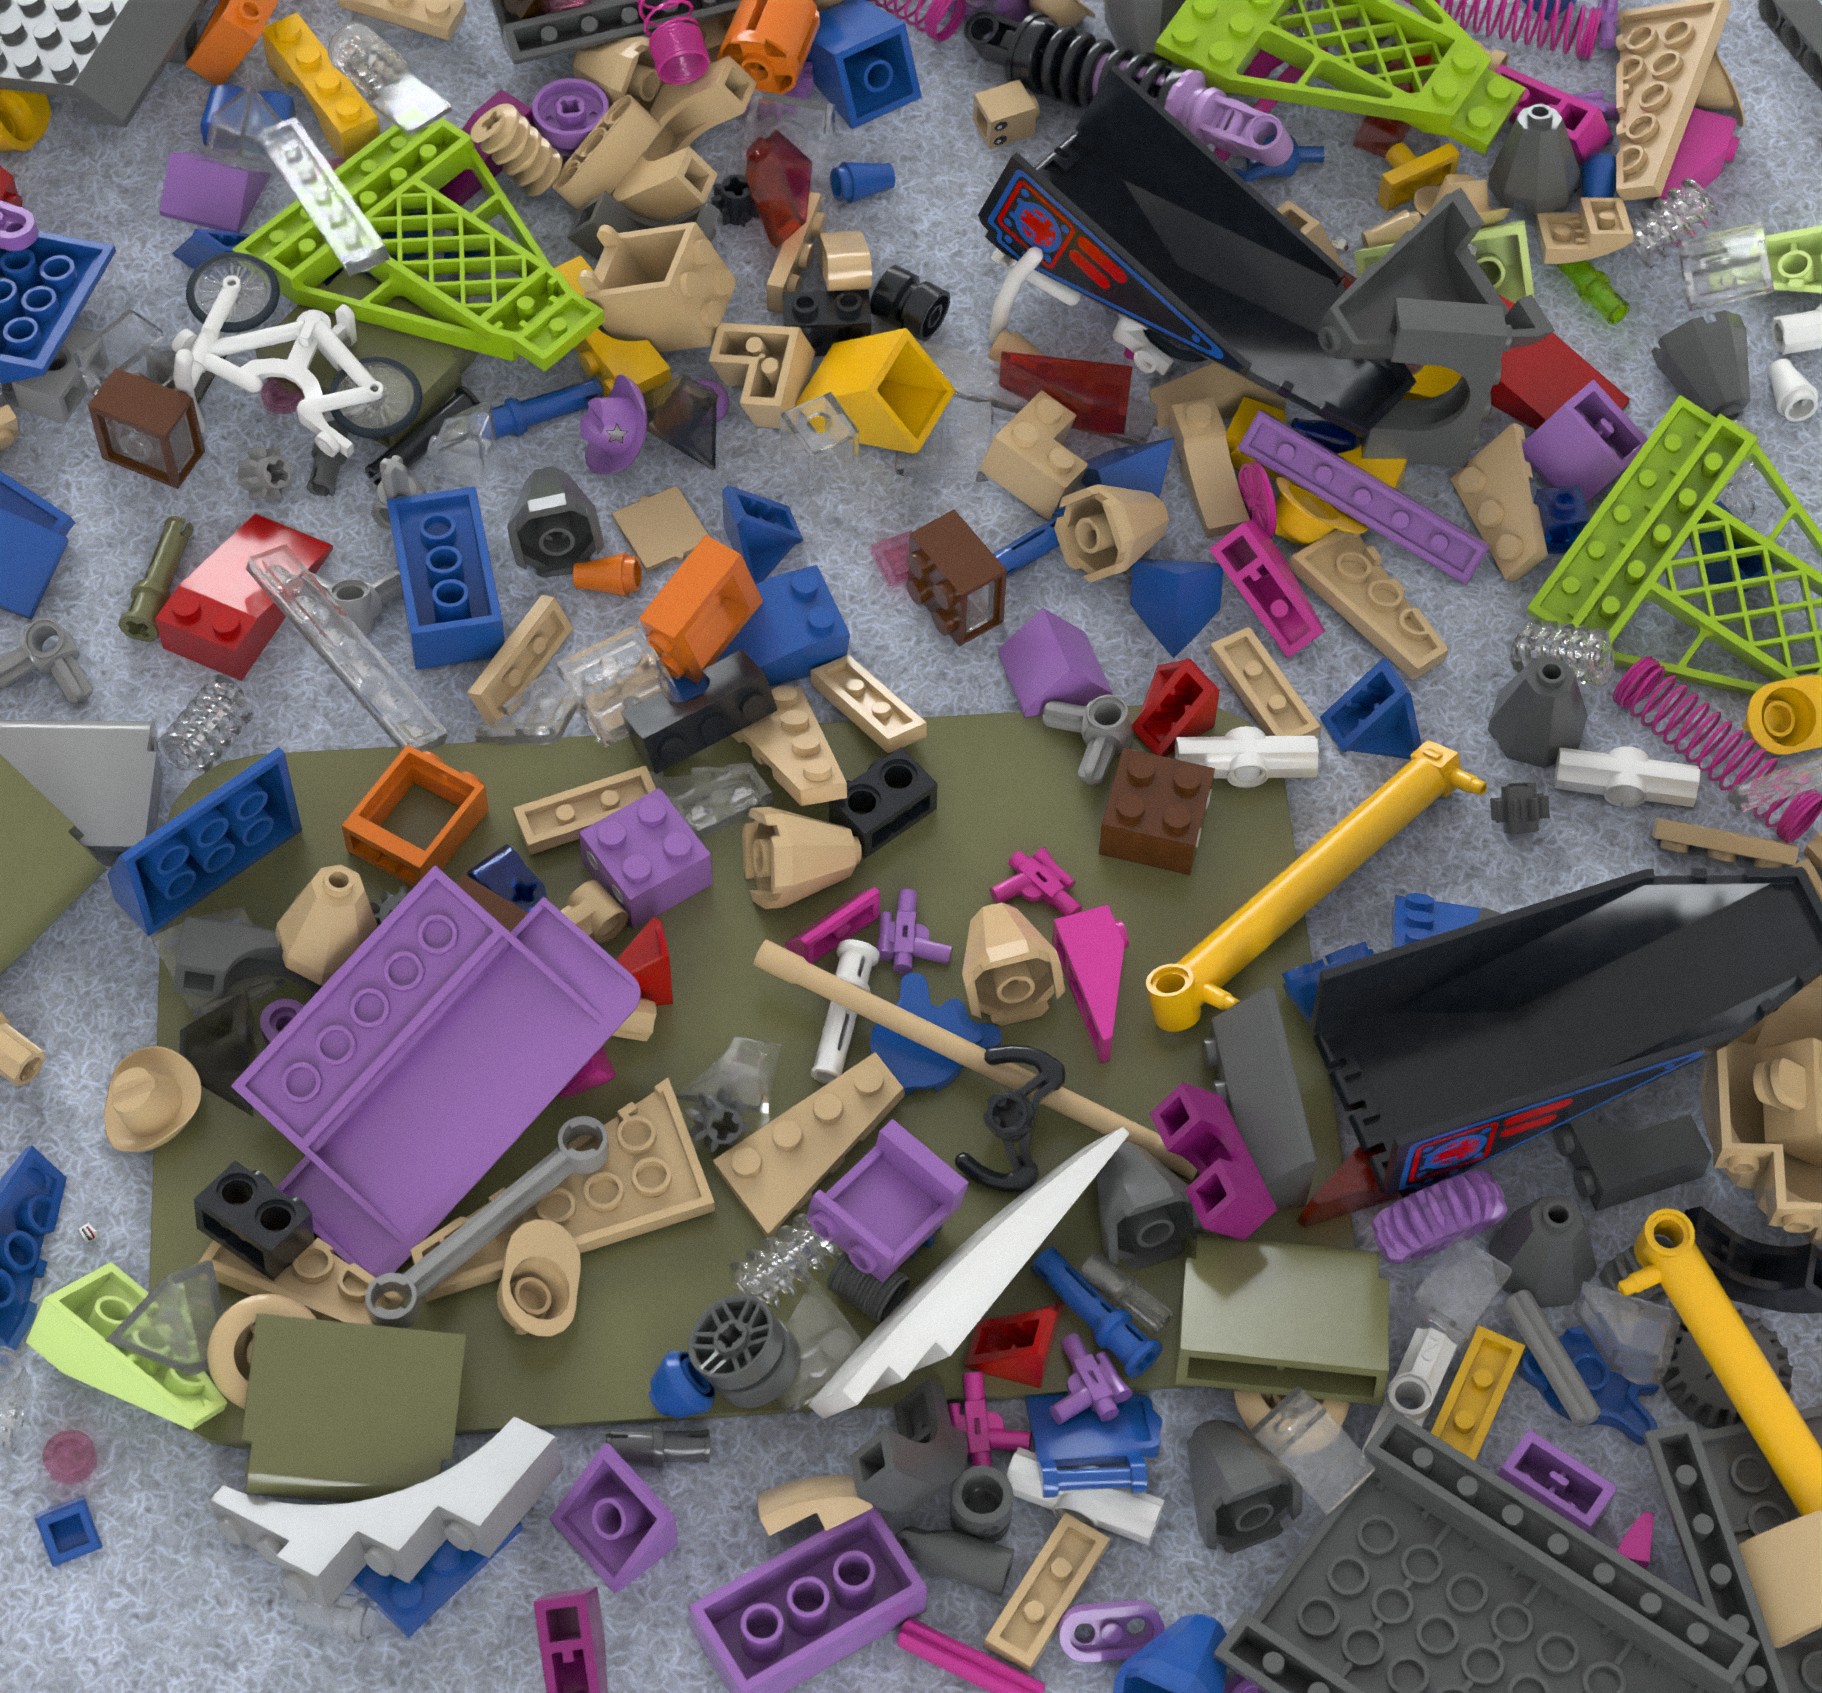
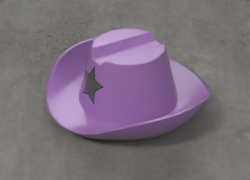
M620 374L616 377L608 397L593 398L587 403L589 406L588 411L580 421L581 436L589 442L585 452V461L588 468L597 474L615 473L632 464L642 449L647 433L648 419L644 396L635 382Z

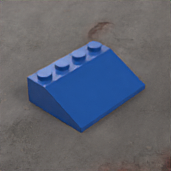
M39 231L36 241L23 250L9 251L0 248V384L44 376L114 256L116 252L114 245Z
M280 747L276 748L119 855L107 874L114 899L148 937L302 831L285 752Z

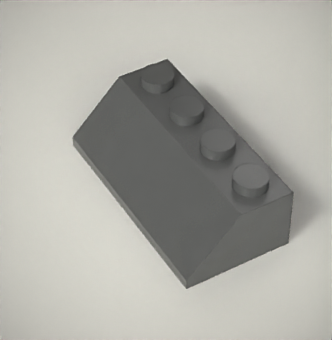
M1274 987L1263 988L1212 1018L1209 1038L1202 1039V1052L1206 1067H1214L1217 1081H1212V1093L1222 1096L1278 1211L1306 1207L1316 1165V1157Z

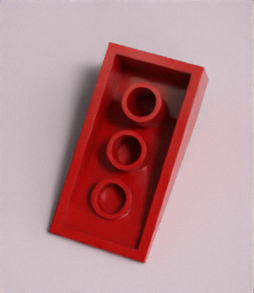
M1499 295L1510 311L1515 303ZM1554 333L1532 345L1503 352L1501 357V378L1499 384L1492 385L1490 391L1492 406L1535 430L1593 379L1622 411L1630 401L1629 397Z
M254 514L179 584L156 616L155 620L163 649L242 681L302 595L300 585L304 582L305 575L318 572L333 550V545Z

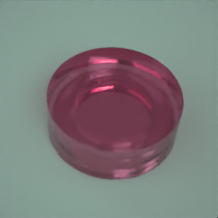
M274 377L267 381L261 390L263 405L267 410L275 414L293 413L297 411L298 403L305 399L303 391L297 384L286 378ZM281 383L293 385L296 389L295 394L282 387Z
M65 1430L55 1434L46 1443L43 1450V1463L48 1474L55 1481L63 1484H74L86 1479L93 1472L97 1463V1452L88 1435L78 1430Z

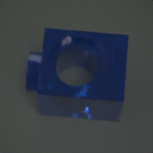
M1581 485L1537 489L1533 504L1539 506L1547 553H1566L1590 520Z

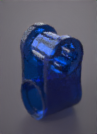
M507 844L467 871L468 877L528 913L543 897L547 898L546 888L542 880L526 866L519 854Z

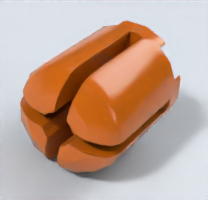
M814 0L740 1L716 61L730 55L757 82L750 99L764 102L779 101L783 99L786 92L794 88L820 27L816 3Z

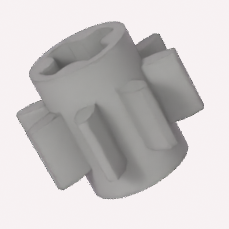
M263 446L249 448L248 455L250 459L237 461L239 467L237 485H241L243 489L249 492L250 500L264 498L266 501L281 499L279 489L292 486L290 482V467L292 464L287 462L282 456H279L280 448L278 447L264 449Z

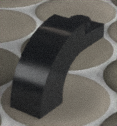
M1702 1206L1685 1209L1684 1214L1690 1219L1695 1229V1243L1730 1300L1777 1312L1822 1313L1821 1249L1813 1243L1799 1246H1776L1753 1241L1733 1231Z

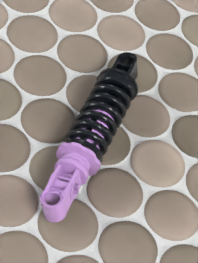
M978 10L972 13L965 21L964 35L980 57L986 61L1004 66L1008 83L1020 79L1024 88L1029 89L1035 94H1046L1047 97L1056 102L1065 101L1072 108H1083L1086 111L1110 69L1117 65L1206 146L1213 144L1223 151L1245 156L1267 166L1283 164L1290 158L1293 152V141L1276 116L1254 109L1241 101L1227 98L1225 92L1214 87L1207 89L1206 77L1201 71H1194L1185 67L1173 68L1163 59L1153 62L1152 58L1144 52L1134 55L1133 51L1125 45L1115 48V45L1110 40L1100 39L1096 41L1095 36L1091 33L1082 32L1078 34L1077 30L1070 25L1059 28L1055 20L1040 12L1028 15L1020 23L989 10ZM992 32V34L987 39L983 40L986 34ZM1277 135L1272 143L1262 145L1266 138Z

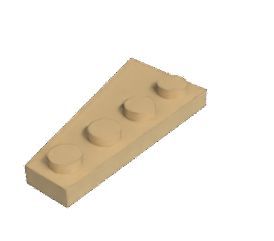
M1336 529L1292 555L1289 563L1292 572L1413 681L1445 661L1449 651L1445 643L1420 609L1410 606L1404 598L1406 590L1397 578L1391 579L1381 566L1383 558L1374 546L1367 547L1360 534Z
M779 686L772 689L771 692L778 710L733 733L732 736L739 743L745 741L752 748V757L760 765L766 764L772 769L773 778L800 806L846 799L847 782L802 687Z
M874 1052L713 1160L714 1167L768 1240L771 1241L782 1230L781 1225L795 1209L799 1211L812 1197L811 1192L829 1173L832 1175L845 1161L844 1156L859 1140L864 1141L905 1096L904 1088L877 1053Z
M320 1238L314 1240L274 1281L214 1240L198 1262L199 1274L252 1296L268 1293L292 1298L310 1310L318 1320L373 1325L368 1315L365 1294L369 1284L375 1277L357 1264L352 1263L349 1265L334 1254L333 1247ZM395 1291L387 1292L377 1299L375 1309L378 1306L387 1310H394L400 1306L404 1308V1297Z

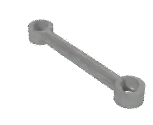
M578 1116L565 1122L559 1130L557 1137L558 1147L413 1267L404 1274L386 1273L375 1278L369 1284L365 1294L368 1315L373 1325L409 1328L419 1315V1300L572 1173L590 1174L603 1167L609 1156L608 1135L604 1125L599 1120L589 1116ZM579 1135L594 1136L601 1143L597 1150L591 1148L587 1151H577L572 1147L569 1150L566 1149L567 1143ZM390 1291L403 1292L411 1299L405 1309L402 1306L394 1310H387L380 1306L375 1309V1303L381 1295Z

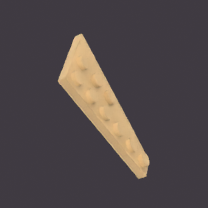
M1687 0L1618 11L1617 23L1620 26V35L1616 36V47L1620 52V62L1616 65V109L1620 114V123L1616 124V136L1620 140V152L1616 154V190L1621 198H1623V201L1661 196L1731 9V4L1728 0Z
M669 1078L654 1086V1092L638 1103L630 1102L618 1110V1116L604 1125L608 1135L609 1156L603 1167L590 1174L572 1173L424 1296L425 1301H431L501 1279L506 1249L511 1235L522 1224L534 1219L551 1220L563 1226L575 1239L580 1253H584L714 1212V1199ZM581 1135L567 1144L566 1149L569 1150L572 1147L577 1151H587L591 1148L597 1150L601 1143L594 1136ZM503 1187L488 1197L489 1202L466 1218L458 1217L410 1249L414 1265L506 1189Z

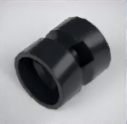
M893 265L878 281L871 297L870 311L872 315L891 325L901 322V329L907 328L913 337L925 342L931 338L943 323L951 297L948 291L929 281L920 283L918 275L898 265Z

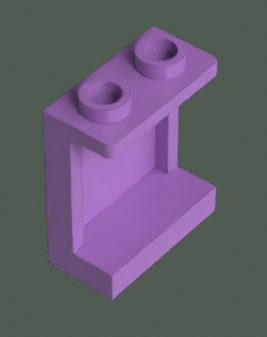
M892 1119L879 1131L876 1146L830 1190L826 1193L818 1190L811 1197L807 1220L810 1221L813 1230L822 1239L833 1241L842 1248L857 1269L866 1274L871 1273L883 1283L962 1206L969 1182Z

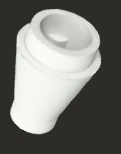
M1779 359L1773 362L1767 370V375L1771 380L1778 413L1792 422L1803 421L1812 416L1818 408V391L1793 367L1790 360Z

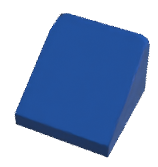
M85 1495L34 1514L35 1522L52 1567L103 1548Z

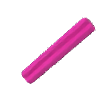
M908 1618L899 1631L897 1644L900 1648L991 1693H1045L1046 1686L1043 1682L918 1620Z

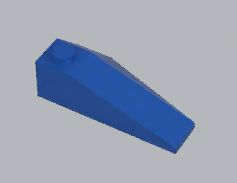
M32 1145L21 1153L0 1179L1 1360L11 1358L34 1320L37 1304L29 1301L34 1279L42 1278L45 1274L47 1261L39 1258L45 1234L55 1230L67 1179Z

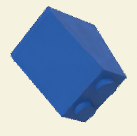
M846 0L819 12L820 27L805 62L812 63L813 83L851 129L922 98L905 22L866 0Z

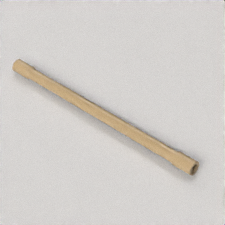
M767 939L762 943L753 963L754 966L790 984H798L1010 1089L1018 1090L1037 1076V1074L1015 1063L993 1066L987 1064L984 1060L986 1049L810 964L804 957ZM1064 1087L1053 1091L1042 1101L1043 1105L1104 1135H1108L1123 1127L1130 1133L1123 1143L1131 1142L1142 1146L1168 1169L1192 1181L1198 1172L1188 1160L1180 1155L1168 1152L1158 1133ZM1038 1088L1026 1097L1032 1099L1033 1094L1038 1091Z

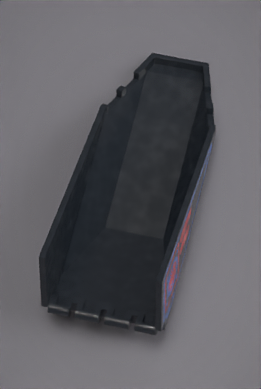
M1117 65L1110 69L1075 129L1078 132H1073L1054 149V152L1048 154L1035 167L1018 152L1012 155L977 215L981 224L988 230L985 237L1003 254L1019 261L1029 248H1040L1043 252V259L1034 269L1035 271L1362 438L1417 382L1405 363L1391 362L1390 359H1335L1321 348L1318 340L1320 323L1330 307L1346 291L1342 284V280L1346 276L1344 270Z
M1804 867L1745 868L1743 875H1707L1706 868H1693L1691 875L1655 876L1653 869H1643L1321 971L1310 1023L1313 1033H1316L1313 1036V1040L1326 1069L1344 1066L1333 1071L1330 1074V1078L1346 1112L1360 1108L1363 1109L1348 1117L1363 1153L1367 1155L1378 1151L1382 1152L1370 1157L1367 1161L1380 1192L1385 1194V1196L1399 1192L1402 1198L1408 1197L1409 1194L1416 1193L1425 1187L1467 1172L1729 1045L1822 975V902Z

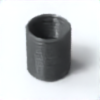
M846 1252L837 1260L827 1280L828 1290L852 1306H855L863 1314H867L868 1317H871L877 1323H881L903 1301L910 1285L909 1277L900 1271L898 1272L897 1269L883 1283L880 1282L871 1273L866 1274L857 1269Z

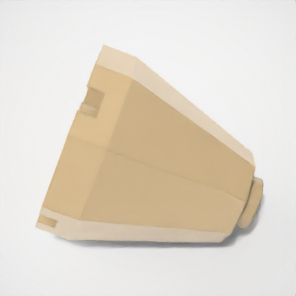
M645 37L622 38L614 42L580 49L573 59L575 78L587 80L601 88L608 99L609 108L621 97L631 95L650 113L661 86L667 84L658 77L649 49L650 39Z
M1097 484L1062 497L1059 508L1066 507L1064 515L1056 519L1054 529L1066 564L1073 570L1080 568L1088 574L1082 577L1092 583L1128 570L1165 535L1169 517L1164 502L1151 492Z
M772 807L751 808L748 816L755 819V822L745 823L742 830L744 875L746 880L755 879L758 890H749L752 901L765 909L786 907L852 876L856 865L861 861V844L858 837L853 836L851 829L823 820Z
M343 865L323 867L296 897L277 923L275 933L278 945L281 944L283 949L282 958L286 968L323 986L378 927L359 873Z
M1001 902L982 907L970 920L962 977L971 1015L982 1018L981 1012L990 1015L993 1023L1001 1026L1041 1017L1049 1009L1047 1000L1054 993L1058 999L1065 992L1062 968L1057 951L1017 908Z

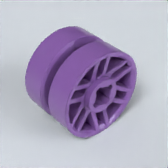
M565 78L553 81L540 89L536 94L532 104L534 127L539 131L541 137L550 142L552 148L560 152L563 158L562 167L608 111V99L597 85L578 78Z

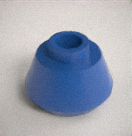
M668 1352L650 1379V1400L657 1411L664 1416L671 1415L677 1419L705 1413L713 1406L716 1390L693 1366L688 1352Z

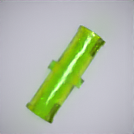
M1588 260L1558 264V269L1578 288V296L1585 302L1590 301L1609 324H1615L1627 315L1630 310L1629 303L1610 285V278L1605 272L1597 271Z

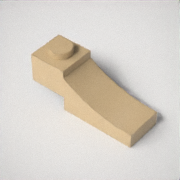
M1213 397L1171 405L1168 427L1181 458L1180 470L1205 535L1207 538L1229 534L1243 522L1250 521L1233 469L1226 440V428Z

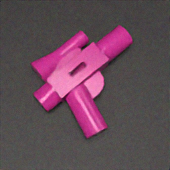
M1045 847L1040 848L1030 858L1022 851L1014 853L1009 859L1008 865L1018 874L989 889L990 895L996 904L1003 903L1020 894L1030 902L1042 899L1049 907L1053 905L1064 916L1079 913L1082 910V906L1064 890V888L1067 890L1071 889L1076 881L1055 863Z
M983 1372L963 1374L966 1414H962L961 1403L948 1404L952 1426L966 1433L968 1456L971 1455L972 1467L983 1465L993 1467L992 1449L1017 1451L1018 1447L1030 1451L1031 1432L1006 1430L1003 1418L996 1412L987 1411Z

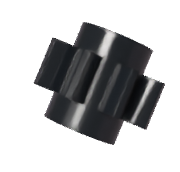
M729 175L721 184H714V197L711 198V204L721 211L723 225L732 224L745 227L752 217H761L760 205L763 204V189L759 187L752 188L751 177Z

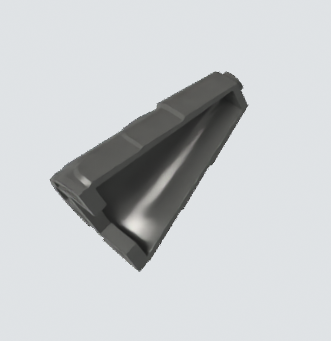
M1462 188L1446 194L1411 231L1407 230L1378 263H1371L1330 307L1321 320L1318 340L1321 348L1335 359H1390L1386 330L1396 297L1502 305L1506 325H1511L1512 327L1510 349L1522 348L1542 341L1555 330L1532 295L1517 300L1510 311L1508 310L1467 247L1484 225V222Z

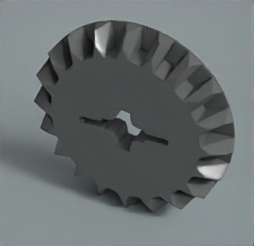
M1742 1308L1737 1310L1789 1395L1792 1387L1791 1375L1793 1366L1789 1364L1788 1348L1782 1347L1778 1341L1777 1331H1769L1763 1325L1761 1317L1753 1319L1744 1315ZM1681 1319L1669 1330L1659 1354V1373L1667 1395L1681 1412L1705 1427L1716 1429L1743 1423L1717 1377L1713 1376L1710 1378L1714 1372Z

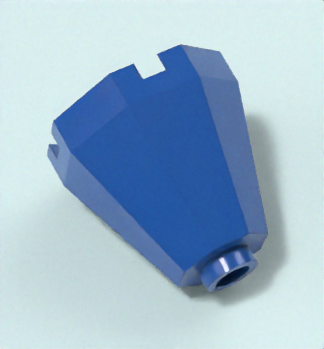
M1193 1614L1182 1616L1123 1663L1114 1679L1113 1693H1224L1227 1666L1213 1655L1227 1635L1222 1624L1209 1615Z

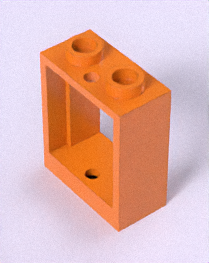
M220 0L210 15L185 66L213 84L223 85L258 41L279 0Z
M705 535L641 614L639 620L648 635L645 639L646 642L657 652L660 658L658 660L659 666L676 679H680L683 675L698 684L704 677L702 670L716 662L762 604L763 599L742 555Z
M407 744L341 825L346 850L415 887L434 865L440 870L444 869L488 813L486 788L481 780L472 773L466 771L461 773L444 764L436 754L430 751L421 752ZM414 783L459 807L425 851L380 827Z

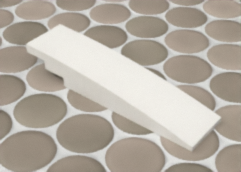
M1121 1127L1086 1145L1038 1180L1033 1186L1024 1191L990 1219L932 1271L881 1322L839 1368L808 1406L822 1419H825L858 1405L866 1394L871 1395L904 1381L912 1370H919L951 1356L1130 1133Z

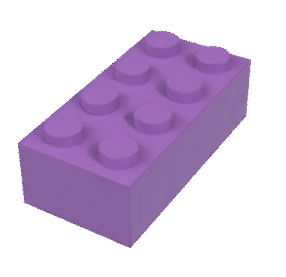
M873 1505L872 1509L828 1531H825V1529L821 1530L689 1606L690 1625L692 1632L730 1693H785L904 1624L908 1618H914L926 1611L927 1586Z

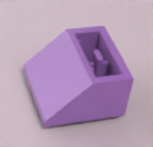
M1593 379L1522 443L1525 460L1530 463L1531 467L1567 507L1576 514L1625 472L1648 438Z
M1530 1429L1527 1430L1497 1473L1499 1477L1590 1535L1608 1511L1618 1488Z

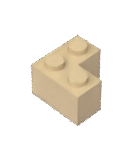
M720 323L716 330L709 363L725 385L743 387L740 405L756 427L797 430L801 412L795 406V403L808 384L815 355L814 349L800 327Z
M1041 390L994 436L979 470L1049 521L1052 519V514L1060 507L1062 497L1076 492L1089 465L1063 446L1077 415Z

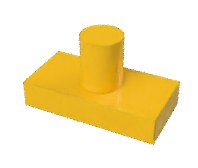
M1404 142L1395 144L1388 150L1385 156V160L1393 169L1383 173L1381 176L1378 203L1388 212L1413 200L1416 190L1422 186H1441L1447 174L1456 173L1460 152L1449 142L1417 157Z

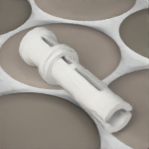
M860 940L841 941L836 951L839 962L835 976L871 992L868 981L872 966H875L879 961V951L871 944ZM833 1001L829 1005L816 1059L811 1069V1076L825 1084H828L842 1074L857 1013Z

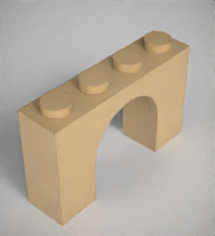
M728 55L711 63L707 71L697 80L681 85L667 83L661 86L649 113L660 124V131L654 141L617 185L612 197L630 211L642 217L659 221L670 220L704 204L718 174L690 147V144L708 129L743 114L757 82Z

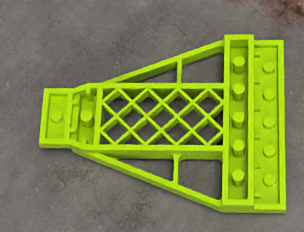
M1186 0L1156 41L1154 53L1181 67L1203 72L1206 77L1207 89L1211 87L1220 89L1225 92L1226 97L1229 93L1399 120L1425 133L1448 136L1483 155L1486 154L1522 100L1526 89L1490 70L1492 58L1435 0H1409L1425 17L1391 0H1321L1324 9L1306 12L1303 2L1312 0ZM1293 4L1296 14L1285 16ZM1357 17L1360 28L1342 30L1339 20ZM1369 21H1371V22H1373V23H1375V24H1377V25H1372V26H1371ZM1330 23L1331 33L1314 35L1311 25ZM1301 27L1305 37L1299 38L1285 31V29ZM1394 37L1397 46L1379 49L1376 38ZM1406 39L1413 43L1407 44ZM1366 41L1369 51L1351 54L1348 43ZM1337 45L1341 56H1334L1320 48ZM1260 49L1305 71L1297 84L1244 76L1243 73ZM1430 54L1433 65L1415 66L1412 57ZM1402 59L1405 66L1404 70L1387 71L1385 61ZM1374 64L1377 74L1372 75L1357 66ZM1317 77L1342 91L1309 85ZM1428 79L1423 87L1421 80ZM1410 82L1414 93L1409 94L1393 85Z
M415 110L410 111L232 249V252L250 254L269 265L278 279L280 293L295 304L336 314V309L345 304L353 311L355 320L513 362L522 356L544 372L605 322L604 310L574 291L562 273L551 266L478 154L471 136L443 117L433 123ZM466 169L474 172L490 197L471 213L438 192ZM415 209H419L426 214L407 216ZM500 214L520 245L487 223ZM449 229L458 236L434 237V230ZM428 230V237L403 238V231ZM385 232H397V239L377 240ZM480 250L489 257L465 258V251ZM459 251V258L434 259V252ZM428 253L429 260L404 261L403 254ZM398 254V261L389 255ZM237 263L271 287L269 280L261 271L250 265ZM347 263L357 264L383 282L362 300L316 288ZM512 271L521 278L497 279L496 272ZM491 272V280L466 281V273ZM460 274V281L435 282V275ZM429 275V282L420 276ZM506 294L497 302V295ZM492 295L491 303H466V296ZM396 296H404L440 321L384 307V305ZM461 296V304L451 297Z
M1679 395L1528 605L1525 613L1599 662L1630 669L1643 657L1613 650L1612 646L1642 604L1653 602L1697 632V638L1678 665L1659 661L1660 666L1665 667L1664 677L1676 675L1677 680L1753 696L1764 684L1688 668L1687 664L1704 642L1712 641L1774 682L1799 677L1801 674L1817 672L1816 675L1822 676V646L1820 641L1822 639V630L1818 631L1814 608L1822 607V598L1812 600L1810 594L1811 590L1822 597V573L1774 543L1788 522L1793 519L1822 558V532L1756 442L1758 437L1722 414H1719L1716 418ZM1746 460L1754 463L1787 509L1768 537L1763 536L1714 504ZM1717 530L1721 531L1726 551L1702 555L1698 534ZM1691 537L1694 557L1674 560ZM1733 540L1745 548L1734 549ZM1754 555L1761 557L1765 576L1741 580L1737 558ZM1728 560L1733 582L1709 585L1705 564ZM1771 564L1784 573L1773 575ZM1697 565L1701 587L1677 591L1673 569ZM1664 573L1668 589L1658 583ZM1798 581L1803 601L1779 605L1775 583ZM1767 585L1771 607L1747 611L1743 589ZM1735 590L1739 612L1715 616L1711 594ZM1703 596L1706 614L1684 599ZM1805 610L1810 632L1786 636L1781 614ZM1773 616L1778 638L1754 641L1749 620ZM1741 621L1745 639L1722 624ZM1812 641L1816 663L1793 667L1788 645ZM1780 646L1783 664L1760 649Z

